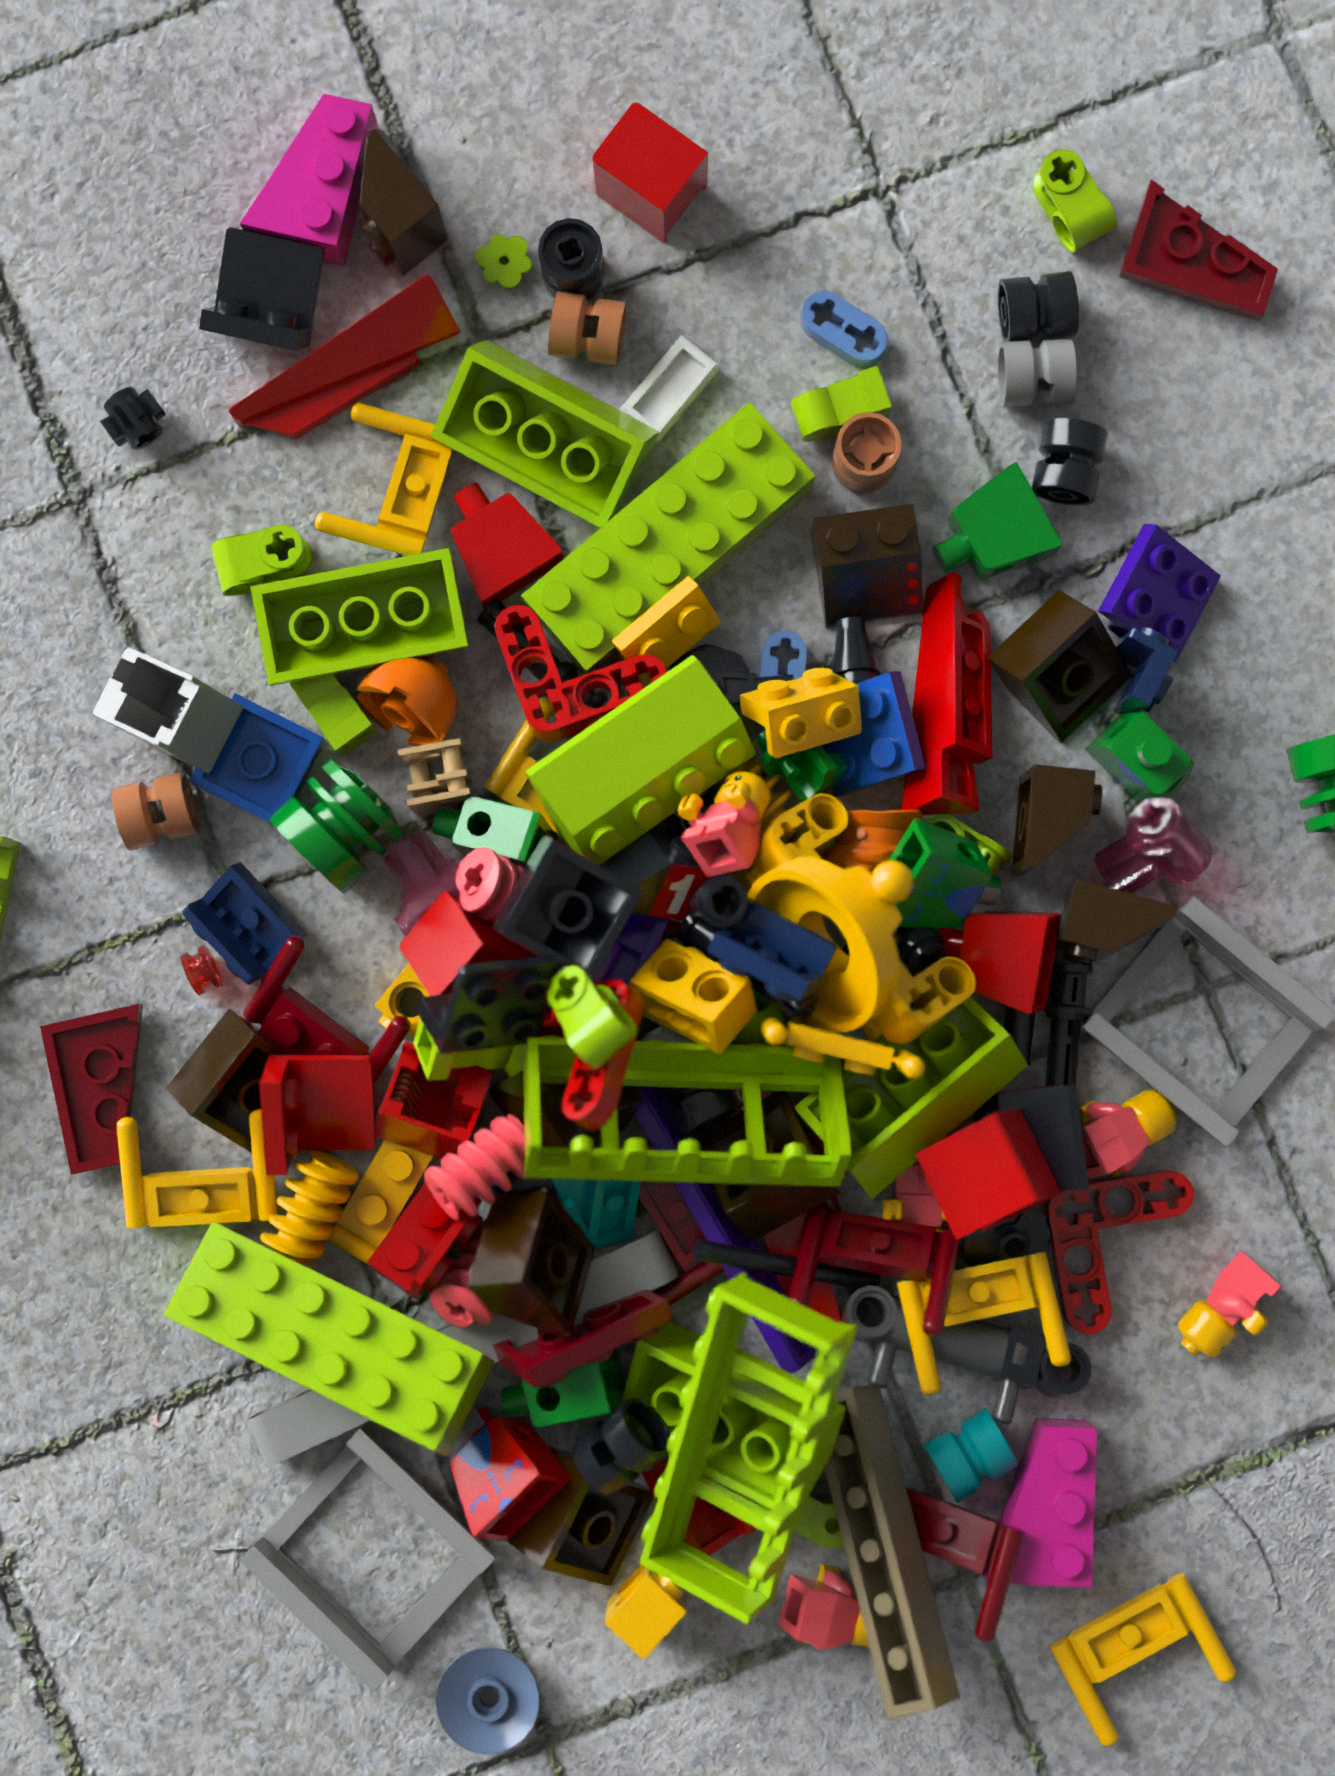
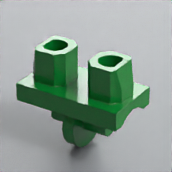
M766 730L760 733L755 740L764 752L759 760L761 768L767 775L781 774L801 802L822 793L825 788L835 786L846 771L847 765L838 753H827L821 745L775 758L768 753Z

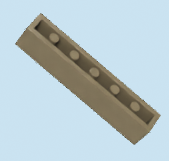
M871 1385L851 1387L837 1392L835 1402L845 1406L846 1410L833 1453L824 1468L887 1718L890 1719L933 1710L961 1697L881 1390Z

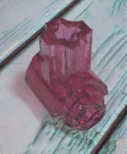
M1145 798L1135 807L1128 819L1127 835L1096 853V858L1094 859L1100 874L1104 877L1110 888L1132 894L1159 877L1172 883H1188L1198 879V875L1209 866L1213 850L1208 838L1173 800L1168 798Z
M424 829L414 835H407L393 845L391 851L382 858L405 890V893L399 896L404 906L399 908L401 914L394 918L405 937L443 891L460 897V891L456 886L458 863L454 858L447 862Z

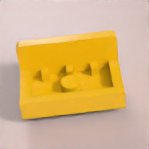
M687 576L612 640V643L619 651L618 657L621 661L637 655L648 654L659 658L667 669L722 621L699 585ZM648 673L638 675L639 680L645 686L652 682V678L649 677Z
M813 668L803 672V677L787 682L783 680L765 681L758 685V690L740 694L741 713L765 727L768 753L778 758L860 734L862 724L858 685L833 673L829 668Z

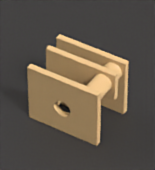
M460 738L397 750L400 759L410 768L412 784L407 785V790L415 798L407 799L406 801L407 806L415 814L437 811L442 805L451 808L463 806L468 796L475 797L470 788L466 787L473 785V780L467 770L463 769L461 756L468 755ZM442 760L445 773L437 774L436 780H430L427 762ZM448 790V792L433 795V792Z

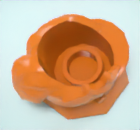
M919 810L847 811L849 819L847 827L834 840V846L825 850L820 855V858L842 870L863 866L873 874L874 869L879 864L888 861L913 819L923 820V813Z

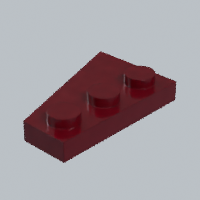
M1151 179L1141 204L1119 277L1260 321L1265 313L1278 268L1230 234L1227 236L1222 235L1201 220L1202 215L1189 205L1185 208L1164 194L1165 188Z
M135 1004L40 1026L71 1175L120 1164L116 1125L120 1119L131 1116L143 1004Z
M646 1289L588 1310L582 1317L584 1323L574 1325L571 1337H560L537 1329L539 1337L534 1341L513 1347L511 1339H507L494 1344L493 1347L499 1363L535 1388L538 1386L549 1387L563 1381L568 1376V1371L584 1363L594 1364L606 1360L614 1353V1348L630 1340L641 1341L655 1335L659 1330L658 1326L674 1318L667 1300Z

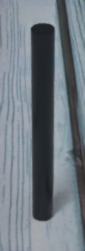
M700 1239L695 1243L693 1250L694 1259L698 1261L788 1277L794 1276L798 1257ZM818 1261L814 1278L816 1282L855 1289L866 1286H880L881 1280L880 1274L827 1265L821 1261Z

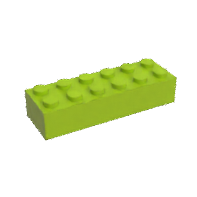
M749 401L521 595L524 606L534 610L539 618L541 627L578 667L583 675L604 668L619 655V651L612 643V640L687 576L700 587L807 496L813 489L815 475Z
M213 1221L163 1313L164 1316L447 1457L494 1363V1360L485 1354Z

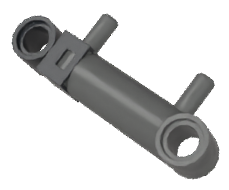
M866 1286L859 1288L844 1302L840 1316L842 1323L858 1325L854 1336L855 1340L877 1343L868 1383L871 1386L884 1389L888 1386L896 1350L912 1353L900 1297L889 1294L888 1291L879 1286ZM867 1301L878 1307L881 1314L878 1326L867 1327L858 1320L856 1315L858 1303ZM975 1320L944 1327L941 1335L937 1337L930 1336L936 1361L991 1376L992 1381L1000 1383L992 1418L995 1422L1009 1425L1012 1423L1019 1389L1027 1390L1036 1386L1041 1393L1048 1397L1061 1398L1082 1390L1088 1384L1091 1377L1092 1365L1089 1356L1080 1346L1068 1342L1071 1355L1069 1363L1071 1378L1067 1384L1056 1381L1050 1371L1051 1361L1048 1348L1044 1349L1046 1343L1044 1334L1013 1325L1006 1328L982 1320Z

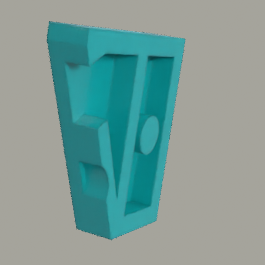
M550 1179L565 1212L594 1244L595 1248L632 1240L641 1181Z

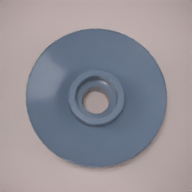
M496 1647L476 1648L456 1658L445 1670L436 1695L437 1714L444 1731L462 1748L479 1754H496L509 1750L519 1744L534 1726L540 1704L538 1684L528 1665L517 1655ZM486 1687L494 1688L499 1694V1699L492 1704L485 1703L480 1697L481 1690Z

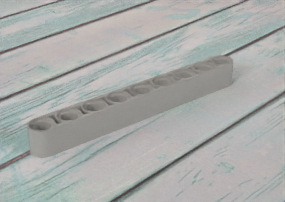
M658 1229L592 1258L574 1325L583 1322L582 1317L588 1310L646 1289L649 1291L654 1290L680 1276ZM493 1313L494 1317L491 1323L487 1326L472 1323L471 1327L464 1329L449 1324L436 1330L485 1354L494 1360V1363L499 1361L493 1347L494 1344L511 1339L513 1347H517L534 1341L539 1337L537 1333L538 1328ZM311 1389L246 1419L266 1467L278 1464L371 1421V1419Z

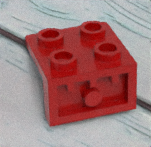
M269 1055L259 1083L266 1175H287L293 1155H300L301 1150H373L375 1148L376 1124L372 1058L369 1055Z
M425 1181L370 1257L367 1266L417 1300L424 1289L432 1293L434 1288L440 1285V1281L445 1273L450 1270L449 1267L454 1261L448 1255L454 1247L461 1252L464 1250L466 1244L471 1241L479 1228L483 1217L476 1215L473 1218L460 1209L457 1211L459 1220L451 1218L437 1202ZM475 1197L474 1201L479 1210L482 1199Z

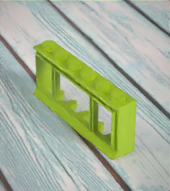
M559 1036L528 1037L523 1062L524 1178L840 1187L852 1155L840 1058L825 1054L823 1063L793 1056L794 1047L769 1046L763 1043L728 1045L720 1055L699 1043H672L658 1039L635 1041L622 1086L742 1090L746 1141L735 1142L731 1146L729 1153L700 1152L699 1142L693 1139L681 1141L678 1144L677 1151L647 1150L646 1141L642 1138L628 1139L625 1142L624 1149H619L616 1106L611 1119L600 1128L601 1149H594L593 1140L587 1136H578L572 1139L570 1148L541 1147L539 1083L568 1084L576 1052L572 1049L567 1039ZM760 1090L818 1092L825 1155H806L805 1146L802 1143L787 1144L782 1154H766Z
M743 1272L725 1284H719L709 1297L706 1312L710 1314L706 1332L699 1338L693 1352V1359L697 1361L694 1374L685 1386L680 1398V1406L684 1408L679 1425L672 1432L667 1444V1451L671 1453L667 1469L662 1473L655 1486L654 1496L658 1498L654 1514L649 1518L642 1532L641 1539L645 1542L640 1565L663 1578L670 1579L679 1587L748 1624L775 1599L858 1325L837 1323L748 1279V1274ZM749 1314L819 1348L814 1368L806 1381L740 1348ZM733 1369L803 1403L799 1418L794 1422L790 1432L792 1442L786 1462L777 1475L776 1483L778 1488L771 1511L703 1476ZM697 1496L764 1532L758 1555L753 1560L748 1574L751 1578L684 1542Z

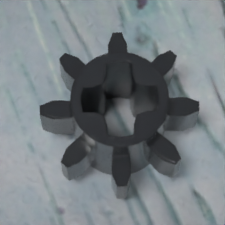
M134 387L123 388L113 394L103 406L109 416L101 420L100 423L118 447L128 442L132 449H141L155 441L163 431V427L158 420L166 416V413L148 389L139 395Z

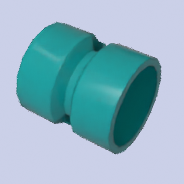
M986 1408L961 1421L960 1435L957 1436L950 1431L942 1432L923 1443L957 1503L977 1492V1489L981 1487L982 1476L985 1475L987 1478L997 1481L1019 1468L1013 1452Z

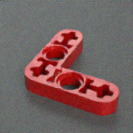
M523 605L509 606L501 611L494 624L498 642L528 725L534 736L544 741H557L584 731L644 688L639 682L638 675L648 673L653 683L667 673L665 665L659 658L643 654L562 683L539 618L534 610ZM522 623V626L525 628L524 632L530 647L520 650L512 626ZM537 662L547 666V674L539 682L528 683L521 679L522 670L527 665ZM620 680L623 681L628 695L622 699L616 683ZM594 688H606L611 692L610 701L601 708H590L584 704L585 695ZM546 695H548L553 711L556 713L557 720L549 724L544 719V713L538 698L545 697Z
M622 980L593 982L596 986L603 985L610 988L617 995L622 1007L632 1018L637 1028H639L644 1008L642 996ZM548 1002L538 1038L559 1036L566 1039V1032ZM636 1035L599 1069L588 1065L576 1053L563 1097L562 1108L564 1114L570 1120L585 1130L593 1131L600 1129L613 1116Z
M1160 1170L1088 1182L1089 1189L1063 1191L1060 1195L1045 1202V1216L1048 1218L1046 1223L1052 1234L1050 1246L1061 1310L1066 1323L1071 1328L1082 1334H1095L1101 1332L1111 1319V1303L1098 1229L1176 1217L1185 1213L1194 1200V1189L1185 1175L1176 1171ZM1169 1179L1172 1186L1180 1187L1181 1195L1173 1198L1172 1207H1168L1167 1202L1163 1200H1149L1146 1203L1150 1211L1143 1213L1144 1198L1138 1187L1139 1182H1145L1144 1191L1146 1192L1164 1189V1180ZM1115 1187L1126 1188L1132 1196L1131 1209L1121 1216L1112 1215L1105 1205L1107 1193ZM1095 1190L1094 1205L1100 1220L1093 1221L1094 1212L1090 1210L1075 1213L1074 1222L1068 1224L1066 1217L1056 1214V1207L1064 1205V1196L1070 1195L1072 1202L1075 1203L1092 1202L1088 1191ZM1076 1245L1085 1246L1091 1254V1265L1087 1271L1081 1274L1070 1273L1064 1264V1256L1067 1250ZM1096 1279V1288L1086 1287L1089 1302L1099 1305V1312L1093 1313L1091 1316L1092 1323L1086 1324L1083 1318L1074 1316V1309L1082 1305L1080 1290L1075 1288L1069 1291L1068 1283L1084 1284Z

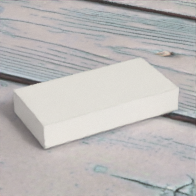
M681 335L619 410L658 430L659 434L655 440V443L658 444L717 374L719 365Z

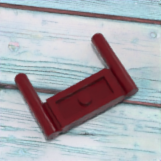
M290 936L243 1011L245 1019L251 1023L261 1024L262 1026L259 1030L292 1055H369L372 1058L374 1086L410 1031V1021L404 1016L394 1017L372 1052H367L370 1048L294 989L289 987L286 990L282 987L306 948L305 941L301 937Z
M649 1139L646 1140L647 1150H655ZM641 1181L638 1197L680 1266L685 1271L676 1279L653 1292L666 1299L669 1306L724 1273L725 1270L720 1264L694 1259L693 1250L695 1243L699 1239L706 1241L707 1239L674 1182Z
M815 1207L809 1210L788 1299L808 1307L819 1259L824 1260V1264L910 1280L927 1282V1279H932L922 1329L926 1335L937 1337L942 1334L961 1239L956 1240L951 1230L936 1232V1227L891 1219L887 1220L839 1210L829 1213L824 1208Z
M906 1487L922 1551L981 1575L990 1576L974 1635L979 1641L984 1643L993 1641L1024 1531L1004 1525L1000 1521L920 1490Z

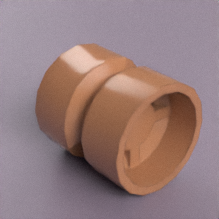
M557 291L550 321L548 356L576 360L583 353L587 355L591 363L617 367L624 338L627 302L599 298L594 304H589L585 295ZM588 320L598 322L596 338H586Z
M872 412L856 414L844 423L838 433L832 459L834 475L841 485L852 492L865 494L875 492L888 483L895 471L902 446L899 430L894 423L882 414Z
M180 771L156 777L151 787H147L140 781L113 788V811L120 836L128 850L133 851L158 845L160 837L163 835L174 841L200 833L199 812L191 784L188 782L189 779L185 772ZM157 800H161L165 820L160 819L156 804Z

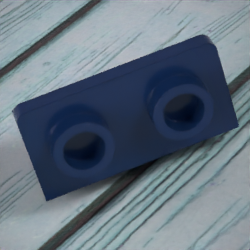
M1142 627L1141 630L1131 628L1115 644L1124 662L1134 667L1135 670L1113 712L1119 715L1140 711L1149 713L1154 704L1159 705L1165 697L1173 681V678L1166 674L1178 651L1168 646L1169 640L1161 633L1146 627Z
M241 862L231 865L201 899L188 904L182 911L183 916L191 923L195 934L202 940L207 941L225 960L229 971L248 985L265 977L290 936H299L304 939L308 935Z
M747 899L746 912L737 924L715 933L707 951L721 958L719 961L721 967L738 976L747 977L750 974L766 983L765 989L770 994L789 1002H793L794 999L801 1001L817 991L837 950L835 943L752 899Z

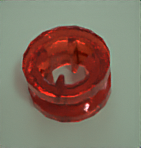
M206 945L199 946L198 952L195 955H190L188 952L181 954L180 958L183 969L197 995L205 994L206 988L209 985H213L215 988L223 986L222 976L217 963Z

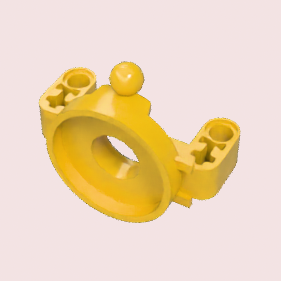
M822 793L814 795L778 816L760 836V848L752 862L754 869L746 875V878L752 885L747 899H752L835 943L825 926L822 916L824 914L837 924L847 940L850 956L836 944L837 950L817 991L814 993L818 996V1004L813 1005L816 1009L806 1020L807 1022L821 1029L833 1032H848L861 1027L871 1041L882 1034L887 1040L895 1044H907L939 1023L971 996L976 986L975 975L964 961L956 957H945L914 978L898 958L896 944L892 935L902 920V916L895 903L906 899L913 888V876L910 869L901 862L890 860L879 864L874 869L873 874H871L863 866L842 870L830 862L822 860L820 855L847 827L849 819L846 808L837 798ZM912 1005L914 1006L916 1012H914V1011L910 1008Z

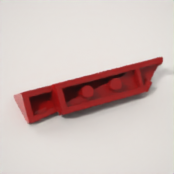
M430 274L424 275L229 409V413L238 427L246 428V426L272 431L278 436L296 440L420 365L419 357L415 352L461 333L432 277Z
M954 571L930 584L925 591L912 717L926 769L905 776L902 810H919L923 813L922 815L973 814L978 812L979 800L973 763L979 765L993 758L991 663L987 658L991 654L990 624L981 610L970 612L961 597L962 578Z

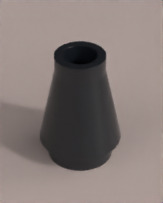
M847 617L836 622V641L832 671L854 684L881 675L866 631L865 619L861 617Z
M718 875L708 879L699 889L692 893L689 899V908L694 916L705 920L710 925L718 928H727L737 924L743 918L747 909V894L744 887L735 878L727 875Z

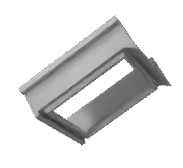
M1192 896L1185 905L1177 909L1176 916L1158 930L1092 1009L1086 1021H1082L1084 1024L1082 1029L1222 1146L1227 1148L1240 1133L1235 1126L1311 1034L1316 1031L1325 1030L1335 1018V1012L1200 900ZM1184 932L1193 937L1290 1018L1214 1110L1109 1023Z
M361 1427L346 1443V1447L239 1561L375 1692L387 1679L398 1662L479 1573L482 1574L496 1559V1556L478 1538H474L472 1533ZM361 1460L461 1554L381 1643L373 1638L281 1548Z

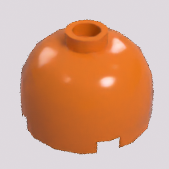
M424 656L422 658L409 657L374 666L356 689L361 691L357 696V700L365 712L388 732H391L392 724L412 734L405 742L414 747L443 741L457 717L459 704L454 685L447 677V668L432 656Z

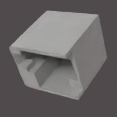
M127 648L114 669L93 713L98 718L142 742L210 774L244 707L194 676L132 648Z

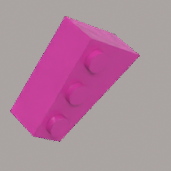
M323 93L240 222L242 229L322 247L325 251L323 261L345 266L360 206L366 137L374 129L377 132L379 130L372 104Z
M1035 1418L1019 1462V1468L1016 1470L1013 1478L1015 1481L1007 1503L998 1519L1004 1525L1024 1531L1010 1584L1092 1588L1097 1429L1087 1420ZM984 1574L983 1576L988 1583L990 1576Z

